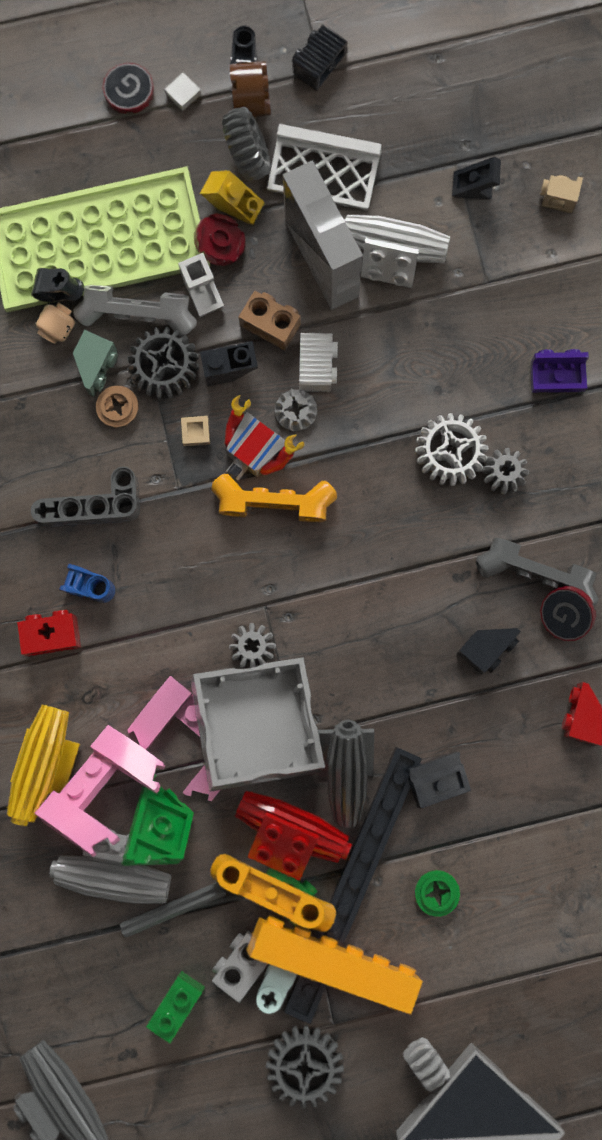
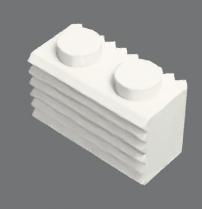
M300 333L299 390L331 392V384H337V367H332V358H337L338 342H332V334Z

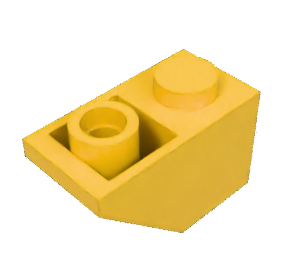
M230 170L211 172L200 192L218 210L248 224H254L265 203Z

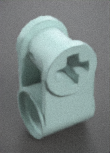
M269 964L257 993L256 1000L259 1009L268 1014L278 1011L297 974ZM271 991L274 992V999L277 1001H271L268 1005L264 1003L265 997L262 995H268Z

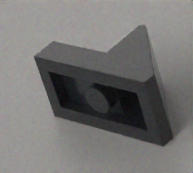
M494 156L453 171L452 196L455 198L491 199L492 188L500 185L501 160Z

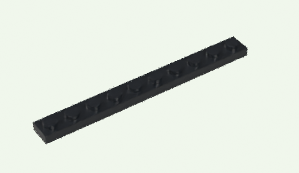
M395 747L329 901L336 910L334 923L326 932L317 931L315 938L321 939V936L324 935L338 941L337 946H344L411 787L406 768L420 764L422 758ZM298 974L284 1007V1013L311 1024L327 984Z

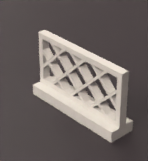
M279 124L278 138L267 186L268 191L284 194L283 186L274 184L276 175L284 170L289 172L290 169L288 167L298 160L306 164L304 156L310 152H317L322 158V161L315 165L317 169L326 164L333 175L325 180L324 183L328 185L336 180L343 190L336 196H332L334 203L369 210L381 155V144ZM282 146L293 148L297 156L285 163L280 156ZM335 157H342L348 166L336 173L329 162ZM280 161L282 166L278 168V164ZM361 162L372 163L371 172L363 178L360 177L354 168ZM351 169L358 181L345 188L339 177ZM369 179V183H368V187H367L364 182ZM361 185L366 192L365 202L353 200L349 192Z

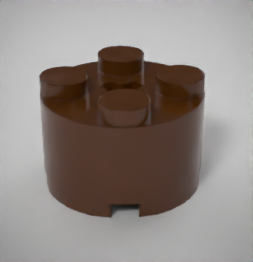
M266 61L230 64L234 109L245 107L252 113L253 117L271 115Z

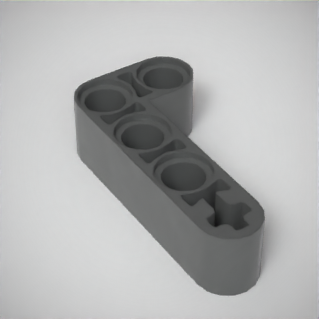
M118 467L111 474V494L39 499L31 506V515L35 521L44 527L134 521L140 514L139 482L130 468ZM123 476H130L131 482L125 487L119 486V480ZM131 502L133 504L130 512H120V507L123 503ZM105 504L104 513L94 515L93 510L95 506ZM71 506H78V513L73 517H67V510ZM46 508L53 512L47 513L46 518L41 516V514L45 513Z

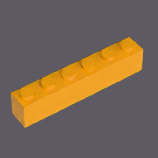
M268 916L267 920L259 917L247 948L251 958L408 1014L412 1013L423 982L415 974L416 970L404 964H400L399 968L389 964V959L374 954L373 958L365 956L362 949L352 945H348L347 949L337 946L338 941L324 935L321 936V939L310 936L311 931L300 926H295L293 930L285 927L284 921L272 916Z

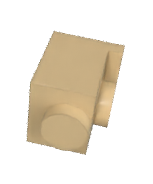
M551 175L549 180L544 179L540 195L544 196L542 206L572 213L578 201L583 178L578 177L576 181H573L566 176Z

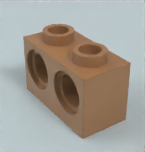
M254 290L239 315V323L241 327L286 350L301 325V316L295 308L289 305L282 306L277 303L270 294L265 292L260 294ZM260 308L267 311L263 316L253 314L256 309ZM280 321H286L290 324L285 329H280L276 326Z

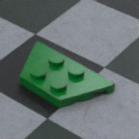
M142 785L122 865L179 864L183 860L194 812L185 803L180 802L177 795L170 788L165 791L160 786L156 794Z

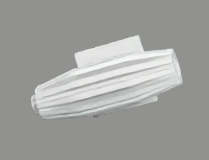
M347 215L346 220H344L358 247L364 250L361 277L412 288L417 262H445L450 236L420 224L382 216Z

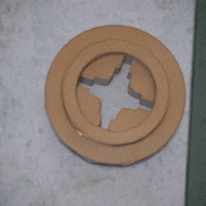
M112 386L105 389L99 395L96 402V412L100 420L105 425L114 428L127 426L136 418L137 411L139 410L135 394L123 386ZM113 398L119 404H125L121 408L123 415L120 416L116 411L111 412V409L114 408Z

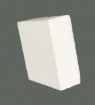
M184 73L164 89L165 94L182 111L201 95V90Z

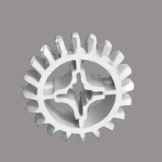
M449 413L447 421L444 420L442 415H439L437 423L432 420L428 421L429 429L423 427L420 432L424 437H417L416 443L421 446L416 447L415 453L423 455L417 459V463H426L422 472L427 473L431 470V480H434L437 475L440 476L441 485H444L446 478L450 479L451 486H455L456 478L459 479L461 484H465L467 481L466 476L474 479L476 476L475 471L481 472L483 469L481 463L487 460V456L482 453L488 451V446L481 444L486 440V435L477 436L481 431V427L471 428L473 420L469 419L466 424L462 422L464 419L463 415H459L458 419L454 420L453 414ZM452 431L458 432L466 438H456ZM441 433L442 446L438 447L436 451L431 452V440ZM448 445H452V448H457L455 454H451V451L449 453L446 451ZM472 447V460L463 467L461 464V454ZM436 461H447L451 468L454 469L445 468Z

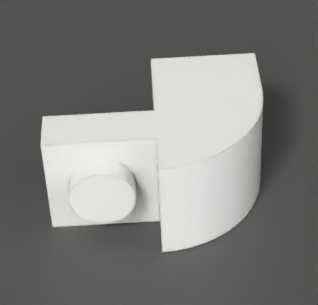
M203 253L178 263L180 273L199 317L224 307L214 284V277Z

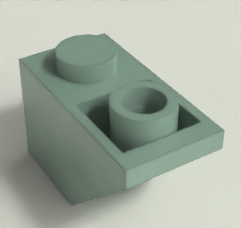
M84 330L73 355L87 392L95 397L97 391L103 389L106 382L105 375L109 367L112 368L115 365L118 353L113 342Z

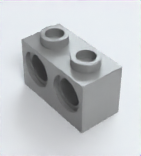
M249 930L244 936L240 933L236 936L229 946L233 950L227 959L222 956L212 969L216 973L212 982L238 1002L242 1000L268 964L257 959H247L243 955L242 949L249 945L253 935ZM229 969H235L240 973L241 979L235 983L229 982L226 979L225 972Z

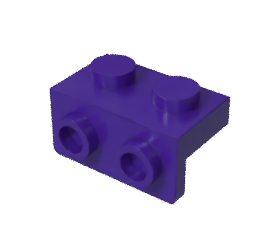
M547 349L535 353L530 362L532 392H585L587 389L586 362L589 359V353L581 352L578 349H570L564 353H554L553 350Z

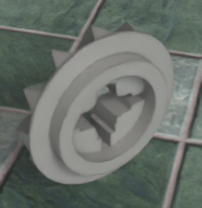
M291 388L288 392L282 393L275 404V416L278 422L284 428L291 431H301L308 428L314 422L317 415L315 400L312 395L303 389L294 390ZM293 400H295L298 407L303 406L304 408L300 410L299 419H297L294 412L288 411V409L292 408Z

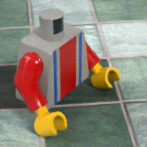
M240 395L235 397L231 403L233 410L226 425L224 441L227 455L234 461L226 470V473L236 481H239L247 470L256 477L261 474L268 475L282 470L294 456V452L304 447V442H300L295 447L293 439L297 436L296 434L288 436L284 440L248 412L244 415L243 412L251 406V402L248 399L244 407H241L238 403Z

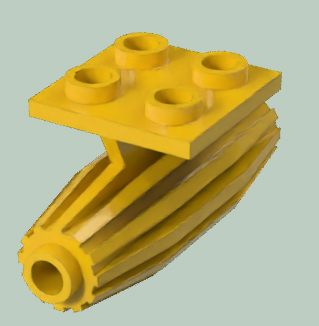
M42 704L31 727L26 730L10 780L11 789L7 815L12 817L11 822L14 824L27 826L28 822H35L37 818L35 812L46 800L48 794H51L53 790L59 794L69 783L80 744L66 740L68 711Z

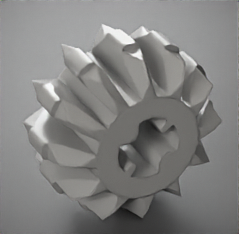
M505 448L503 455L499 450H495L493 457L488 456L486 458L488 466H484L482 472L488 474L484 479L485 483H494L491 487L492 491H495L499 486L501 487L502 495L507 493L508 488L511 492L515 493L518 490L517 485L523 486L526 483L523 477L529 474V470L522 467L527 464L526 459L517 460L520 455L518 451L511 456L509 448ZM502 467H507V472L511 471L508 476L503 475L504 471L500 472Z
M250 623V632L246 633L245 628L240 626L239 630L242 636L232 634V639L237 641L238 644L229 645V649L239 650L232 656L234 661L243 656L240 667L244 668L248 660L250 661V668L256 667L255 661L258 660L260 665L266 663L263 660L264 656L268 659H273L274 655L266 650L275 649L276 644L266 643L273 638V634L270 632L262 636L265 626L261 625L258 631L255 632L254 623ZM252 640L254 643H260V646H257L258 651L256 653H253L251 650L246 652L245 647H249L248 641Z
M421 1037L417 1041H413L403 1051L405 1060L426 1090L432 1091L435 1088H439L450 1077L448 1068L427 1039Z

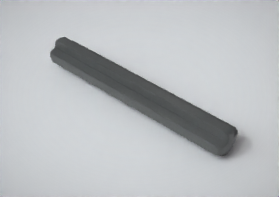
M218 882L122 922L120 924L121 932L124 937L132 936L219 899L227 894V890L220 886Z

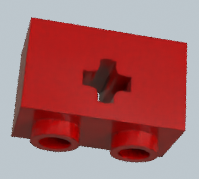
M68 610L54 611L51 617L42 618L41 614L25 616V621L17 622L21 655L30 657L81 648L77 616L69 613ZM48 627L55 630V633L50 634V638L44 636V632L49 630Z

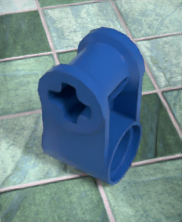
M68 564L67 569L69 571L65 583L60 586L59 590L101 603L109 602L113 599L115 586L110 580L87 569ZM99 583H106V591L102 595H96V586Z

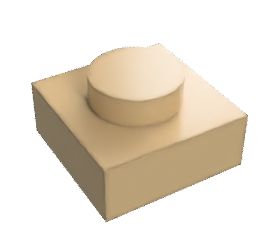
M208 416L181 418L183 446L210 444Z

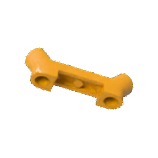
M229 474L220 475L213 481L211 491L220 500L218 513L235 517H246L247 507L298 510L299 521L325 522L327 507L337 499V492L327 481L319 482L305 495H298L296 491L287 489L280 490V493H270L269 489L253 488V491H243Z
M227 854L219 855L212 864L210 870L212 879L218 882L224 889L236 895H241L305 928L326 932L334 923L336 910L328 902L307 894Z

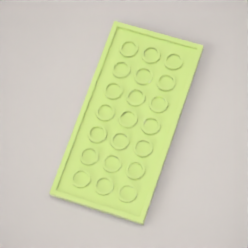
M188 167L0 208V291L5 311L11 312L49 303L39 301L31 296L38 268H63L69 272L72 278L80 279L84 286L101 285L113 288L180 274L178 263L199 255L194 244V232L200 222Z

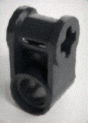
M239 26L233 32L230 64L256 62L257 46L255 32L249 26ZM243 41H248V42H250V43L247 44V45H242V44H240V43L243 42Z
M38 268L31 296L39 301L49 303L54 301L73 302L82 296L84 284L80 279L72 278L69 272L63 268Z

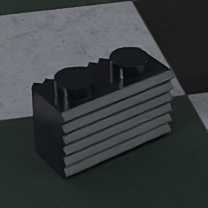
M322 24L318 31L313 30L306 46L303 49H298L293 55L294 76L310 85L311 88L318 90L347 54L348 41Z

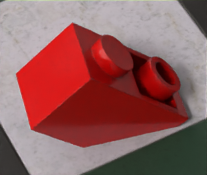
M578 683L577 687H573L570 692L569 703H572L570 714L566 713L562 722V729L565 730L564 737L594 746H602V706L588 683Z

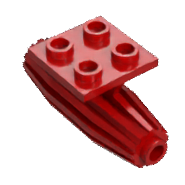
M246 791L235 814L236 818L258 832L248 858L299 881L310 856L338 863L340 858L346 860L352 846L351 843L347 842L349 839L348 835L321 817L270 796Z

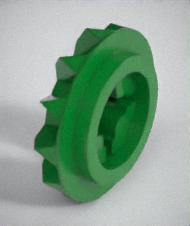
M431 870L422 875L415 886V899L419 907L428 915L436 917L445 916L451 913L458 905L460 888L457 881L449 873ZM434 881L440 889H449V891L441 895V905L438 904L435 897L425 896L433 891Z

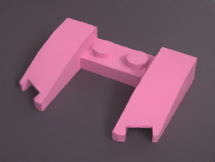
M170 676L131 724L128 732H135L140 746L147 751L176 716L200 736L193 694ZM204 765L183 793L187 796H192L193 791L209 794L208 801H212L221 790L209 792Z
M109 725L90 746L94 751L93 754L59 794L53 790L35 812L44 824L92 857L96 856L92 846L106 838L109 839L112 845L117 844L120 840L116 834L84 812L118 769L157 794L160 784L153 781L156 767L165 769L163 762Z

